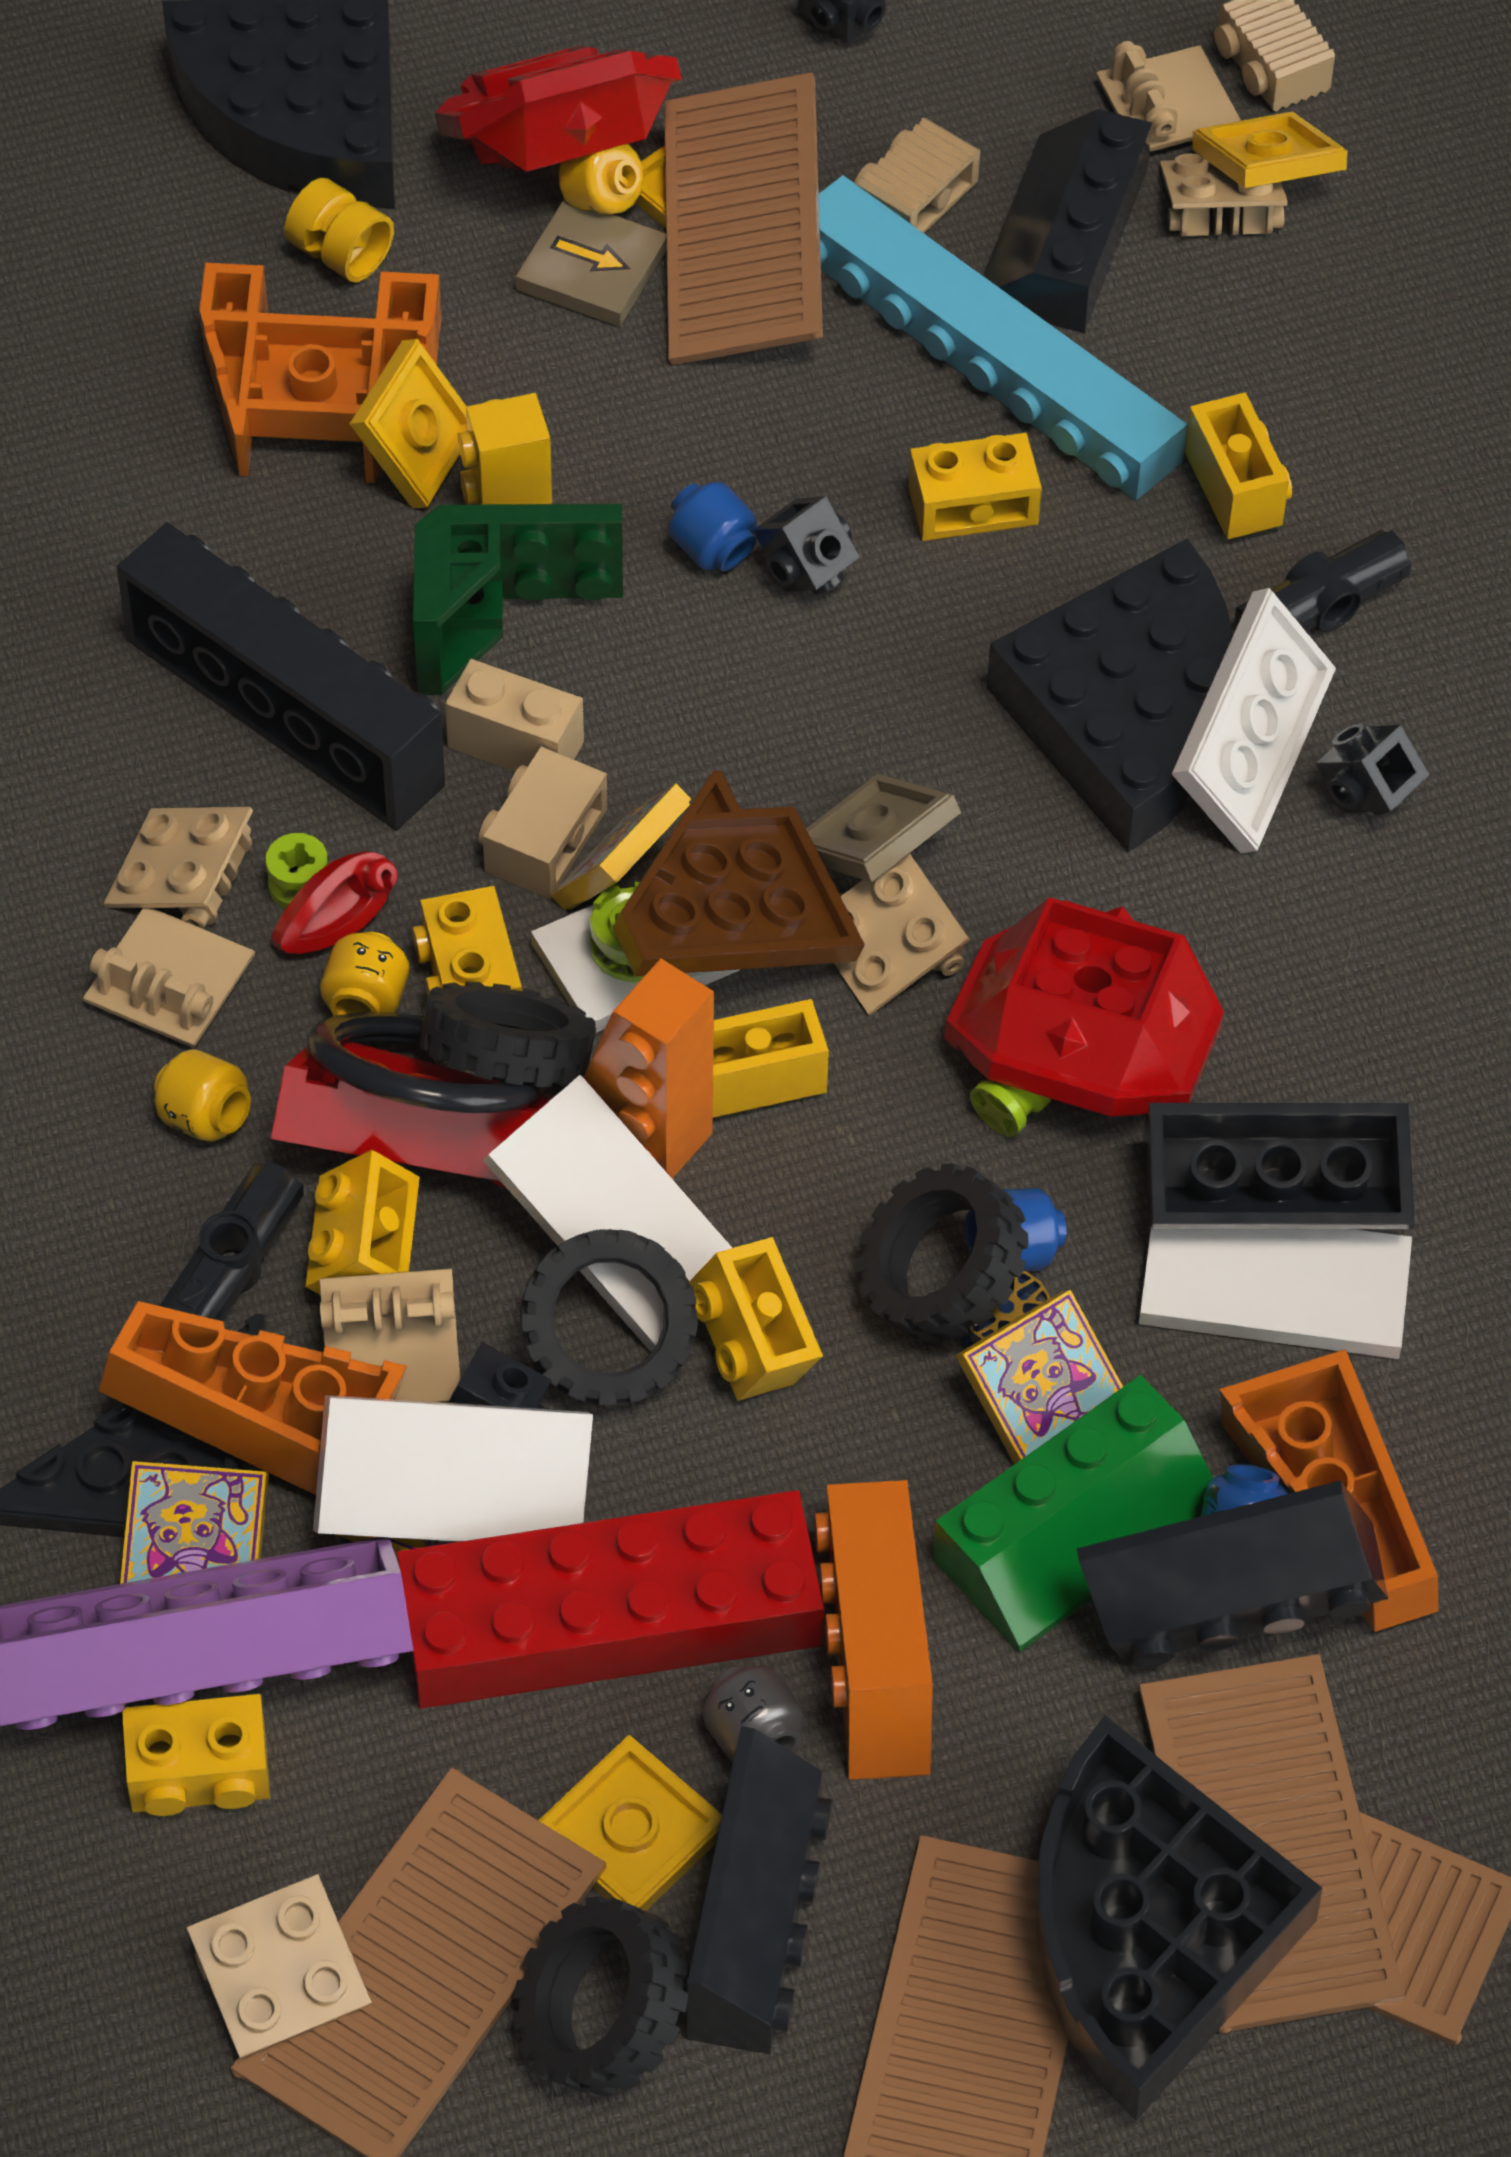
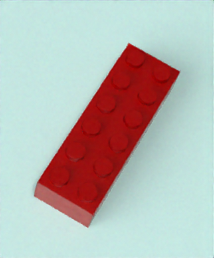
M799 1490L397 1551L414 1650L410 1652L420 1709L822 1646L824 1606Z

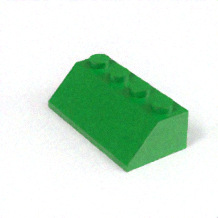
M1140 1374L935 1521L932 1559L1017 1652L1020 1653L1092 1600L1078 1560L1077 1548L1201 1517L1205 1491L1213 1477L1185 1420Z

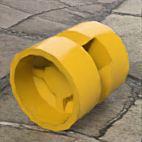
M319 178L308 184L292 203L286 217L284 231L285 238L290 244L312 258L322 259L326 267L348 281L358 283L368 278L385 259L392 244L394 223L390 217L368 203L357 201L352 193L330 179Z

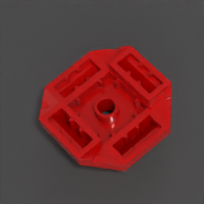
M573 46L470 74L460 85L462 93L448 98L434 114L440 135L461 139L474 148L480 164L495 163L500 167L527 172L646 139L671 83L680 81L682 78L677 57L647 55L643 52L618 49L598 54L597 48Z
M1048 897L1017 924L983 941L947 1018L944 1039L956 1050L961 1049L971 1064L988 1080L1111 1117L1140 1115L1147 1113L1149 1103L1191 1102L1220 1032L1224 1010L1184 935L1134 921L1123 906L1103 912L1066 900L1061 901Z

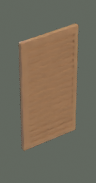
M810 72L666 100L665 156L669 361L672 365L823 338L816 91L813 73Z
M1320 1654L1139 1684V1693L1153 1753L1322 1887L1317 1921L1218 2030V2034H1227L1230 2031L1405 2000L1406 1995Z
M451 1767L338 1921L372 2004L241 2059L238 2057L231 2067L233 2076L251 2084L362 2157H400L514 1998L517 1980H523L527 1969L526 1966L522 1965L530 1947L536 1949L542 1940L538 1934L550 1920L554 1922L562 1918L561 1911L573 1903L581 1904L606 1869V1862L463 1775L459 1769Z
M1360 1812L1406 1995L1405 2000L1373 2005V2007H1368V2009L1455 2047V2045L1461 2042L1462 2029L1511 1921V1877Z
M920 1835L844 2157H1043L1068 2038L1046 1988L1037 1941L1039 1861Z

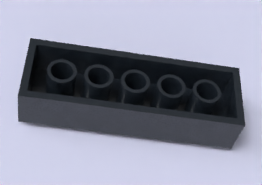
M166 522L117 565L126 639L130 644L393 830H399L445 787L441 712L435 703L426 695L419 692L414 694L395 681L388 670L380 663L373 660L367 661L349 649L342 638L330 629L322 630L310 622L286 598H276L261 588L246 570L239 566L231 567L215 556L200 538L191 534L187 536Z

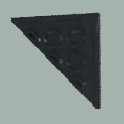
M254 1314L245 1320V1326L237 1332L255 1336L258 1335L259 1330L266 1331L265 1315ZM121 1402L94 1420V1427L63 1447L58 1444L15 1473L16 1478L0 1488V1525L125 1538L132 1461L241 1470L242 1460Z

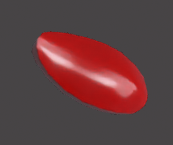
M367 851L349 854L330 862L309 879L287 906L274 927L271 936L272 945L281 952L303 954L325 949L335 945L339 939L358 932L379 912L386 902L391 889L396 885L398 880L396 866L385 856Z

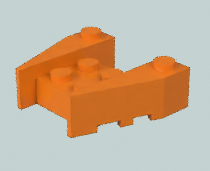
M205 262L199 308L204 352L239 476L248 477L253 436L362 442L349 423L402 340L418 339L437 365L442 318L439 274L381 271L376 319L268 313L264 265ZM363 443L366 483H375L382 467Z

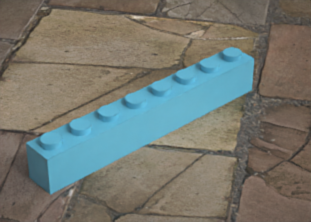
M844 175L819 193L821 271L838 282L848 295L853 298H860L879 312L889 325L905 331L924 345L934 358L946 361L965 375L975 388L991 394L1010 408L1020 421L1030 423L1051 438L1061 451L1077 457L1096 471L1106 484L1119 488L1135 501L1183 462L1188 425L1186 422Z

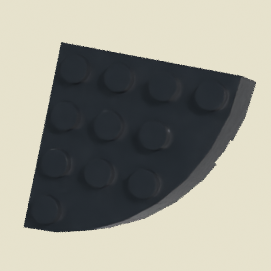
M388 0L162 1L171 81L180 102H183L193 116L194 126L210 145L233 165L266 184L290 192L293 186L303 190L312 181L319 178H327L352 193L357 201L366 202L374 208L395 209L391 39Z
M1187 538L990 643L986 688L1128 853L1164 829L1184 808L1185 800L1190 796L1172 775V772L1233 637L1227 605L1212 571Z
M1104 1715L1073 1756L1058 1787V1794L1051 1807L1048 1823L1045 1827L1039 1854L1037 1941L1046 1988L1068 2040L1097 2083L1137 2121L1317 1921L1322 1887Z

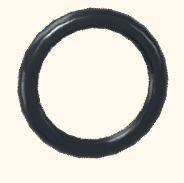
M392 1012L341 1014L319 1021L307 1035V1048L310 1057L318 1067L329 1075L364 1092L411 1106L460 1113H500L520 1110L535 1104L547 1089V1087H536L531 1082H523V1085L505 1082L463 1084L419 1078L370 1063L341 1046L351 1042L366 1040H389L420 1044L419 1039L424 1016Z

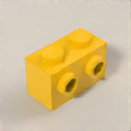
M1246 392L1190 406L1185 454L1227 540L1283 526L1286 500L1292 497L1290 476L1286 467L1281 464L1270 442L1264 423L1259 420Z
M536 393L507 399H493L485 403L466 406L467 431L458 433L462 462L465 469L469 468V470L460 471L461 487L466 505L552 504L550 435Z
M1027 433L1005 436L992 435L983 439L947 444L935 443L926 447L910 449L908 488L922 541L1038 525L1042 487Z
M495 886L420 900L422 925L412 927V936L419 964L430 962L433 976L425 978L427 996L432 988L436 986L443 988V984L454 982L461 986H465V982H481L484 986L493 987V983L511 986V990L522 992V985Z
M812 999L714 1020L713 1118L827 1093L829 1050Z
M373 1150L320 1175L315 1191L316 1207L312 1239L308 1246L309 1263L305 1287L321 1295L320 1278L409 1272L420 1177Z
M773 1237L716 1252L689 1281L696 1296V1316L702 1322H705L716 1348L715 1357L718 1370L722 1377L730 1382L737 1401L794 1385L823 1357Z
M261 1694L184 1701L169 1705L154 1704L125 1707L122 1711L126 1777L132 1813L146 1811L155 1816H170L182 1812L186 1807L215 1804L225 1809H239L251 1805L255 1800L271 1799Z

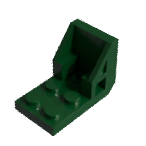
M622 503L439 505L415 524L413 593V629L418 692L424 695H443L459 680L470 659L479 661L503 638V599L536 601L550 598H583L587 600L623 598ZM469 599H483L477 604L465 603Z

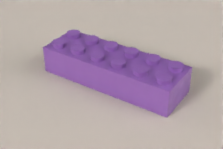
M379 1537L0 1605V1726L15 1723L18 1729L32 1730L55 1723L58 1715L84 1711L88 1717H104L123 1711L126 1707L125 1703L153 1698V1702L156 1704H176L191 1699L195 1695V1690L221 1686L222 1690L226 1692H242L260 1686L263 1683L262 1678L290 1673L292 1679L306 1680L326 1675L331 1671V1666L355 1661H358V1665L362 1667H379L391 1664L399 1659V1653L414 1650L401 1571L390 1538Z

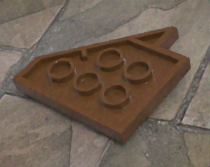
M713 771L625 904L613 927V931L635 977L645 976L660 959L665 960L684 973L856 962L865 946L795 807L740 809L722 771Z

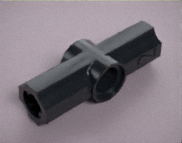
M1379 530L1330 557L1322 551L1308 554L1291 568L1284 582L1271 588V590L1306 632L1316 626L1323 631H1332L1347 623L1356 614L1362 601L1408 577L1412 563L1407 556L1402 540L1392 530L1388 532ZM1248 601L1236 607L1235 622L1237 625Z
M269 1160L266 1163L254 1162L223 1211L210 1216L203 1223L199 1232V1247L160 1306L222 1321L238 1295L251 1289L258 1282L262 1273L261 1260L304 1196L303 1184L296 1180L285 1167ZM227 1250L241 1251L231 1256L220 1255V1253Z

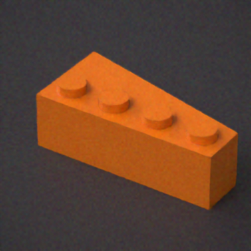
M660 959L613 1010L583 1078L673 1179L713 1132L714 991L665 960Z
M138 1301L109 1351L99 1392L316 1495L325 1395L395 1400L407 1365L384 1360L382 1366L350 1359L352 1352L328 1346L324 1347L323 1352L284 1343L285 1336L262 1330H259L258 1335L255 1336L225 1329L224 1322Z
M1346 1349L1219 1389L1223 1427L1252 1466L1262 1467L1276 1473L1280 1477L1279 1484L1286 1488L1289 1493L1341 1480L1373 1522L1389 1598L1371 1603L1370 1609L1362 1614L1374 1632L1439 1612L1437 1572Z
M907 1480L827 1485V1512L814 1514L815 1542L817 1553H829V1563H820V1588L823 1604L833 1603L834 1614H825L826 1646L828 1655H838L839 1666H831V1691L833 1708H842L848 1779L931 1775L933 1683Z

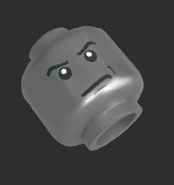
M737 1666L721 1673L711 1685V1693L706 1699L702 1713L707 1729L731 1762L734 1761L741 1726L757 1729L794 1753L800 1744V1734L805 1721L799 1702L779 1674L766 1666H750L747 1668Z

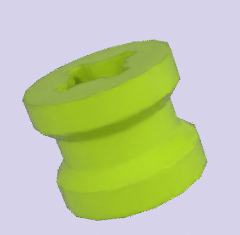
M290 833L275 840L266 852L269 894L272 900L283 909L287 908L299 890L315 873L328 865L327 851L323 843L316 837L305 833ZM298 866L296 872H290V868Z
M981 1081L970 1092L972 1106L979 1117L992 1129L1006 1137H1015L1026 1126V1116L1030 1112L1039 1113L1051 1101V1098L994 1081Z

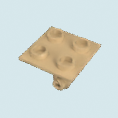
M1125 41L1114 49L1112 68L1096 72V77L1116 114L1152 122L1149 152L1193 141V131L1198 128L1241 121L1200 45L1146 59V54L1141 46L1134 45L1131 41Z
M1182 154L1177 156L1175 160L1160 161L1161 172L1172 208H1168V230L1179 231L1180 237L1209 235L1210 208H1212L1214 236L1221 235L1223 207H1229L1231 235H1238L1240 207H1242L1243 234H1272L1273 228H1283V206H1287L1288 200L1281 182L1244 188L1199 154Z
M151 808L103 903L106 908L178 907L183 913L182 921L202 929L206 925H212L217 918V911L222 902L220 896H226L232 886L231 881L236 879L239 872L238 867L245 853L252 846V839L249 836L251 828L247 825L253 812L252 808Z
M910 853L875 881L862 880L841 896L865 946L856 962L834 964L870 1016L931 969L942 971L945 976H950L957 973L964 966L965 960L962 958L964 948L962 946L970 941V939Z
M143 908L117 948L113 947L109 951L98 949L94 954L90 964V971L98 976L84 995L83 1001L195 1048L255 956V951L154 908Z
M452 1268L319 1279L321 1292L320 1314L325 1346L352 1352L350 1359L382 1366L384 1360L407 1365L395 1400L449 1401L460 1381Z
M318 1874L187 1927L188 1934L196 1951L194 1956L203 1979L208 1980L240 2059L372 2004Z

